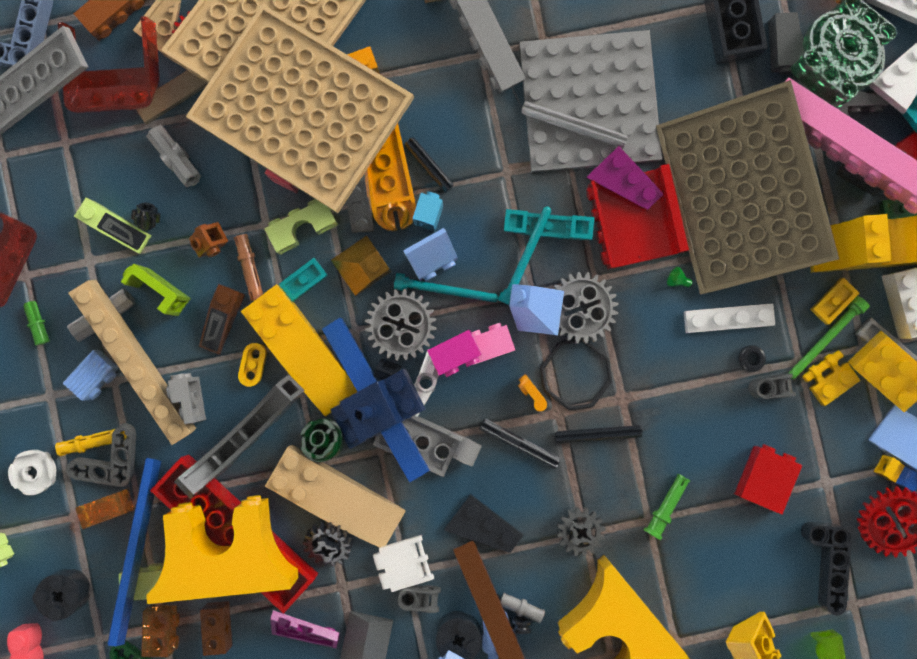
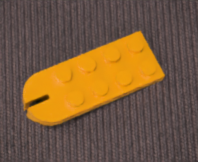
M397 123L367 169L373 216L377 224L387 231H397L393 212H398L400 227L403 230L413 223L412 218L416 209V202Z

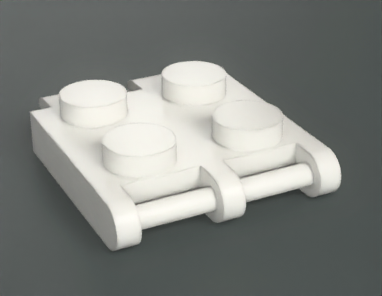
M422 535L379 547V552L373 554L377 570L385 569L384 572L379 573L383 590L390 588L391 592L434 579V575L430 573L427 563L428 555L424 553L421 543L423 540ZM416 542H417V545H418L419 552H420V555H421V556H419V554H418L417 546L415 545ZM421 562H423L426 575L424 574Z

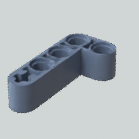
M21 0L11 44L0 42V55L4 52L3 56L0 57V66L8 69L44 41L53 0Z

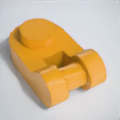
M524 374L518 379L520 381L518 387L525 396L530 394L534 400V408L537 411H544L547 408L546 399L528 376Z

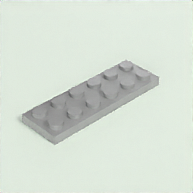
M65 26L59 28L0 76V135L88 68L70 28Z

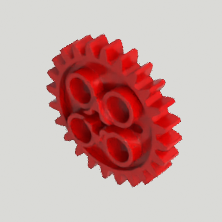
M896 486L894 492H891L887 487L885 494L877 491V498L869 496L871 503H862L866 510H859L858 512L862 518L857 519L861 525L857 527L861 533L860 536L866 541L869 548H873L876 553L882 551L886 557L890 552L895 558H897L899 552L906 557L907 550L915 554L914 547L917 546V492L913 491L911 493L906 487L901 491ZM905 505L902 510H898L901 506ZM887 507H890L906 537L903 538L901 532L896 527L895 522L886 510ZM884 516L883 519L877 521L879 517Z

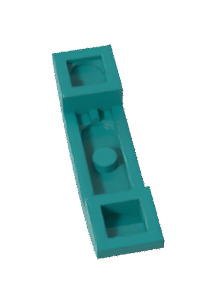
M506 209L504 232L531 236L540 214ZM550 215L540 237L592 240L594 217Z

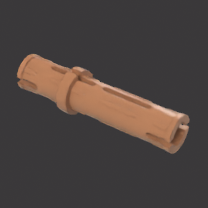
M242 234L233 237L238 252L237 259L240 261L250 301H255L263 295V291L255 266V254L252 253L248 234Z

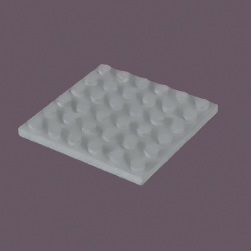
M650 30L522 41L519 43L521 70L526 78L523 81L524 102L527 101L627 135L626 145L622 149L635 163L662 160L661 144L656 125H659ZM526 115L531 173L597 167L617 147Z

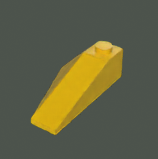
M759 612L735 625L727 637L726 644L734 659H779L781 657L780 651L774 648L772 638L775 637V633L765 612Z

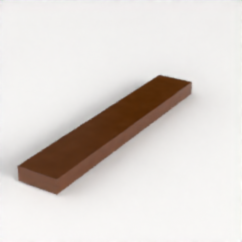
M474 540L453 549L499 659H525Z

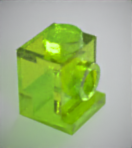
M831 629L811 633L812 638L817 641L815 651L819 659H846L842 636Z

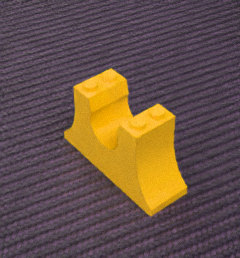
M887 214L867 215L830 225L839 259L810 266L811 273L917 265V215L897 219H888Z
M261 495L249 496L247 500H242L241 504L234 508L232 519L234 540L230 546L217 545L208 538L205 532V517L200 505L193 506L192 502L178 504V507L171 508L169 513L163 515L166 545L165 560L157 583L146 594L147 604L291 589L299 578L298 568L291 565L284 558L276 545L271 529L268 498L261 499Z
M602 555L597 560L596 577L587 595L574 609L557 622L560 628L558 633L561 636V641L569 650L573 648L577 654L592 647L594 642L601 637L615 636L622 640V647L614 659H690L605 555Z

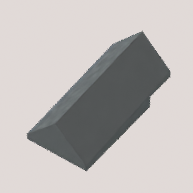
M350 611L340 659H386L393 619Z

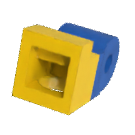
M882 455L873 472L902 488L906 487L911 492L916 491L917 472L901 464L894 457Z

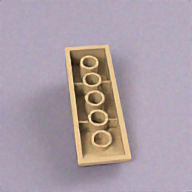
M294 445L287 447L265 487L319 518L332 522L335 526L340 525V529L347 530L348 533L377 547L386 546L406 511L324 462L311 461L301 449Z

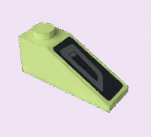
M88 198L84 199L74 217L139 254H141L152 236Z

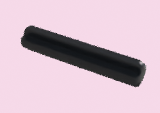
M414 137L407 140L405 143L407 149L444 192L452 189V181Z

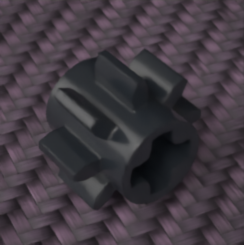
M144 202L136 205V210H132L131 219L134 220V225H137L138 228L151 230L153 227H156V223H160L161 213H157L158 208H155L153 204Z

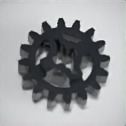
M320 522L319 527L314 524L311 529L307 530L303 545H305L304 552H310L308 557H315V563L322 561L324 566L327 563L335 566L336 562L343 564L344 559L347 560L353 546L351 544L352 538L346 537L347 530L340 531V525L335 528L332 522H329L328 526Z

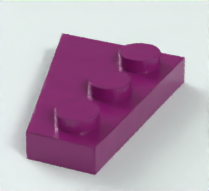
M617 146L585 177L591 181L595 180L596 183L604 188L615 192L646 210L664 195L620 146Z
M273 610L270 618L273 635L337 649L339 632H336L335 629L321 627Z

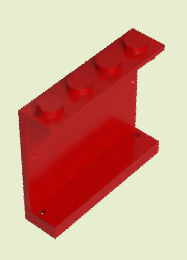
M669 164L644 172L664 194L648 210L595 183V180L589 183V188H586L587 198L593 204L591 216L594 217V222H597L598 226L596 238L603 248V252H601L602 263L607 265V270L684 253L689 250Z

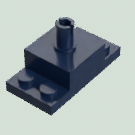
M406 369L384 380L376 381L340 401L341 404L330 409L349 449L426 410Z

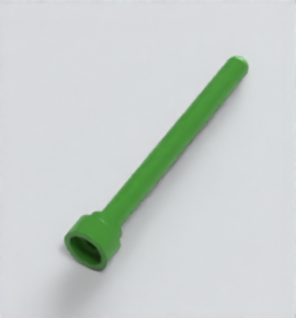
M856 296L848 306L847 312L789 371V373L793 374L791 379H795L855 315L864 314L870 305L863 298Z

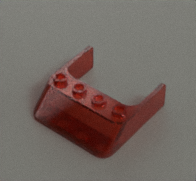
M146 16L141 17L144 67L83 71L63 87L64 103L68 110L75 113L144 109L151 105L160 81L156 24L154 21ZM58 22V29L62 26L70 28L75 38V29L64 22Z
M0 211V218H2L4 225L0 233V308L8 301L37 239L36 231L31 226Z

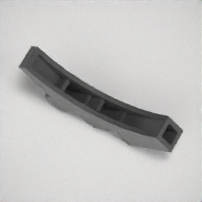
M798 12L775 13L768 21L771 73L779 72L780 75L793 73V80L846 115L859 114L861 111H869V114L883 112L884 108L891 105L880 95L855 90L828 74L814 59L806 46L800 30Z
M366 170L346 201L352 233L374 231L368 171Z
M287 375L269 391L259 404L230 433L180 475L174 483L191 499L212 480L230 468L243 452L256 443L264 432L287 412L305 390L290 375Z

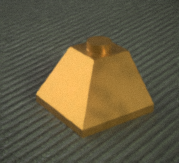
M367 235L331 259L355 296L392 272Z

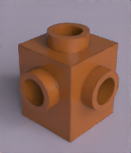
M219 222L196 227L194 229L195 232L189 238L191 247L196 251L199 258L206 255L209 258L218 255L221 252L220 249L228 242Z

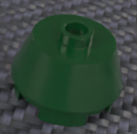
M321 418L310 421L301 431V450L311 461L325 462L337 457L344 447V437L341 429L331 419Z

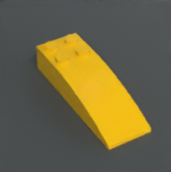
M276 284L241 311L281 365L305 390L304 393L325 417L331 413L330 409L341 404L340 401L357 393L343 366L280 285Z

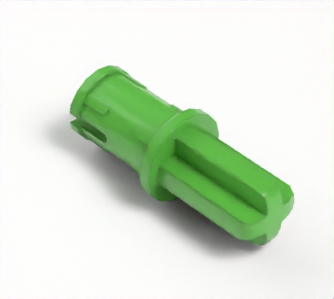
M35 301L24 303L23 307L29 322L27 327H30L35 346L50 342L44 325L45 320L41 318L37 303Z

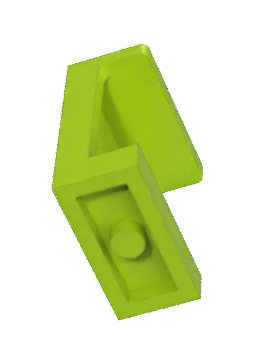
M133 264L123 273L122 284L140 288L145 283L165 297L157 308L163 314L179 316L191 299L150 268Z

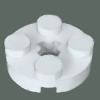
M40 450L24 451L15 457L16 459L13 464H10L8 469L11 485L15 489L18 488L25 495L42 493L56 481V465L48 452ZM31 466L37 470L35 478H33V475L28 474Z

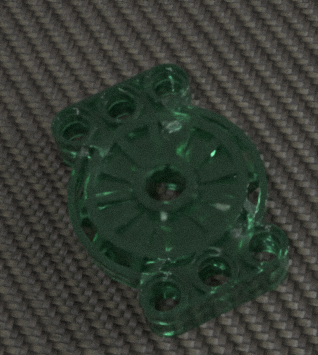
M842 0L832 11L822 14L808 27L803 41L804 54L792 65V74L821 99L835 108H841L856 96L859 90L869 86L881 75L886 58L884 46L896 37V28L863 0Z

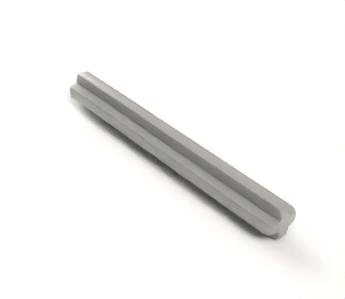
M527 101L523 104L521 113L615 146H620L621 148L626 145L628 136Z

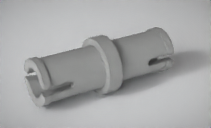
M505 592L503 593L500 601L504 608L517 613L516 616H524L539 624L541 623L545 613L544 609L527 603L525 599L520 600Z

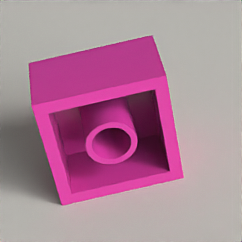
M470 330L427 350L439 376L445 374L446 377L460 371L458 366L464 363L469 367L479 362L478 356L482 355Z

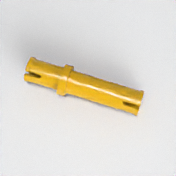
M115 429L88 436L79 435L75 439L57 442L55 445L56 453L60 457L74 452L83 453L90 448L112 444V434ZM122 431L120 434L124 435L125 440L127 435H125V431Z

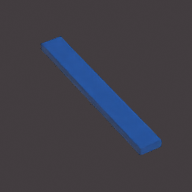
M338 318L322 328L357 392L378 381L342 318ZM402 422L381 433L409 482L430 471Z
M145 459L108 646L125 644L155 496L150 490L157 484L161 461L156 459Z

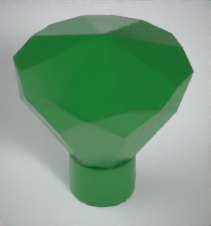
M674 267L668 275L667 285L671 287L683 285L689 288L692 285V280L685 276L680 267Z

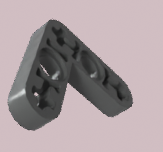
M123 423L113 431L111 462L77 457L66 467L68 476L75 480L118 487L127 485L134 476L135 428L131 424ZM122 431H125V435H128L125 440L124 435L120 434ZM119 450H123L128 454L127 460H123L118 456ZM95 468H102L105 471V476L97 475ZM121 470H122V475L125 476L124 479H122V476H121L120 474H118Z

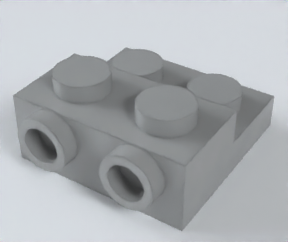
M191 373L170 376L171 380L168 381L169 386L166 388L167 396L171 399V403L181 402L179 414L181 419L184 420V424L206 420L199 377H192Z

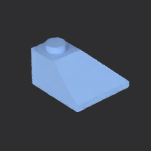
M512 284L509 307L517 330L558 335L564 291Z

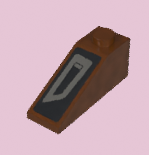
M218 284L209 306L199 347L219 355L221 354L245 297L244 293Z

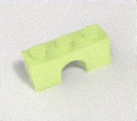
M313 199L308 202L307 207L301 210L297 208L290 211L288 217L282 220L277 218L269 222V226L264 229L275 251L281 255L300 245L296 238V230L300 225L305 223L312 224L315 231L320 235L338 226V223L330 208Z

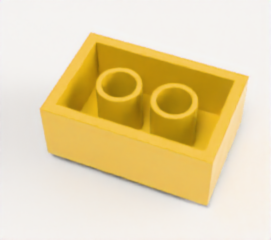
M878 332L848 361L860 375L903 412L907 411L917 402V361L884 332Z

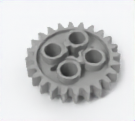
M578 272L576 279H574L569 274L568 282L562 278L560 280L562 286L556 284L553 286L555 290L564 291V296H570L573 299L572 307H565L562 303L559 323L561 330L559 336L566 333L567 341L574 337L575 343H579L580 338L583 339L584 343H588V337L593 342L597 341L596 334L604 337L603 329L611 331L608 323H616L611 316L618 314L617 311L613 310V307L619 304L612 302V299L617 295L609 294L612 286L605 288V279L597 282L598 275L590 279V273L587 272L584 278H582L581 273ZM585 288L592 289L594 296L591 300L584 297L583 291ZM595 300H600V304L585 309V314L583 311L564 316V312L579 307V302L585 305ZM594 308L601 311L602 315L599 320H594L591 316ZM573 316L580 318L581 325L579 328L572 327L570 321Z
M397 289L394 290V296L386 292L387 299L384 300L379 296L380 304L372 303V306L375 308L374 312L367 311L372 316V319L365 320V322L371 324V327L365 329L367 332H372L368 340L375 339L376 342L372 347L380 346L379 354L387 351L388 359L392 354H395L396 360H399L400 355H403L404 359L408 360V354L410 353L416 358L417 350L424 353L423 345L430 347L427 339L435 338L430 334V331L437 330L436 327L431 326V323L437 320L429 316L434 310L426 309L430 304L429 302L421 303L422 295L415 299L414 291L410 296H407L406 289L403 290L402 295H399ZM392 305H399L401 308V313L396 317H392L389 314V309ZM413 313L421 315V322L417 325L410 323L409 318ZM385 316L398 322L405 319L404 323L406 325L419 329L420 332L415 333L404 328L398 331V326L384 321L383 317ZM390 325L393 329L392 335L387 338L383 337L381 334L382 327ZM405 333H410L413 336V342L408 346L404 345L401 341Z

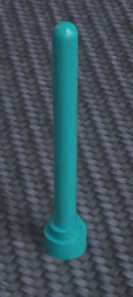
M546 206L543 208L509 286L500 293L499 301L510 304L512 284L519 285L550 216V207Z
M396 272L394 290L402 291L403 289L412 288L488 302L498 301L497 294L412 280L405 276V274Z

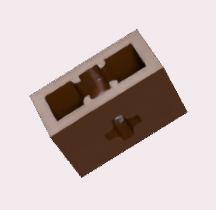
M229 601L207 603L200 610L203 656L226 654L232 647Z

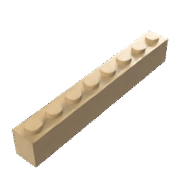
M88 280L70 291L69 295L171 445L191 434L196 429L193 423L184 424V420L181 419L179 414L181 404L179 402L171 403V399L168 398L166 392L168 385L97 280Z

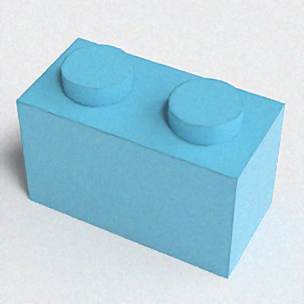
M428 191L426 194H420L412 218L414 225L436 231L443 210V200L439 199L440 196L438 194Z

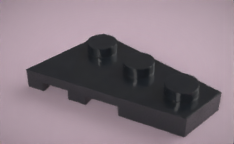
M472 494L468 496L444 528L445 531L509 553L524 536L522 532Z

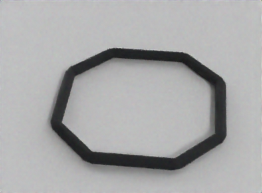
M580 338L579 343L582 342L605 359L608 381L591 403L570 406L547 389L544 368L562 345L574 344V339L560 341L540 368L544 392L568 410L592 408L612 383L611 366L608 356L589 342L584 343L582 338Z

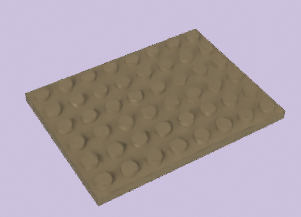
M791 80L656 125L665 163L670 165L700 295L839 259Z

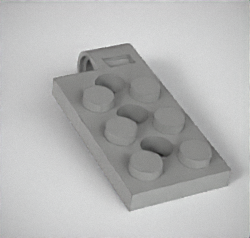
M413 416L402 422L415 445L417 438L421 436L428 439L429 445L427 448L421 449L417 445L416 447L431 472L444 477L452 457L469 466L474 465L482 447L477 442L419 416ZM377 435L373 445L392 453L383 435ZM439 446H446L449 449V454L447 457L441 458L436 454V449Z

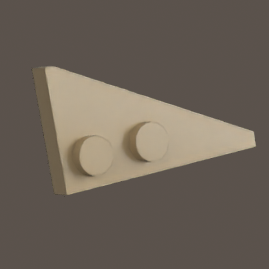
M156 0L133 31L161 52V49L173 35L172 30H176L174 23L178 22L181 0Z

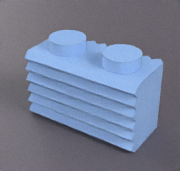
M92 350L67 377L63 385L69 388L82 401L94 400L102 392L101 387L105 383H110L117 374L115 372L119 367L101 350Z

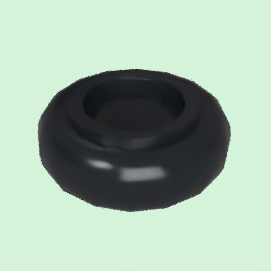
M749 345L740 351L738 362L744 370L756 372L764 367L766 356L760 347ZM751 352L757 356V362L754 365H750L747 362V355Z

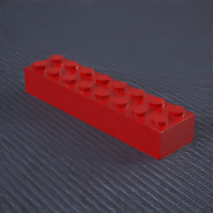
M189 454L181 457L150 491L170 510L182 503L192 502L193 506L200 505L205 517V532L208 538L220 546L232 545L234 540V529L232 526L234 508L240 505L241 502L216 479L212 480L190 499L174 482L197 461ZM272 531L281 554L291 565L298 568L299 578L291 589L260 593L284 614L315 580L318 572Z

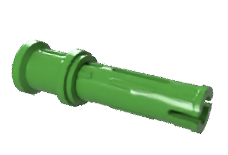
M677 474L658 510L653 511L652 514L654 516L648 527H644L643 530L659 540L663 538L661 535L667 524L671 523L672 518L670 516L688 483H690L689 479Z

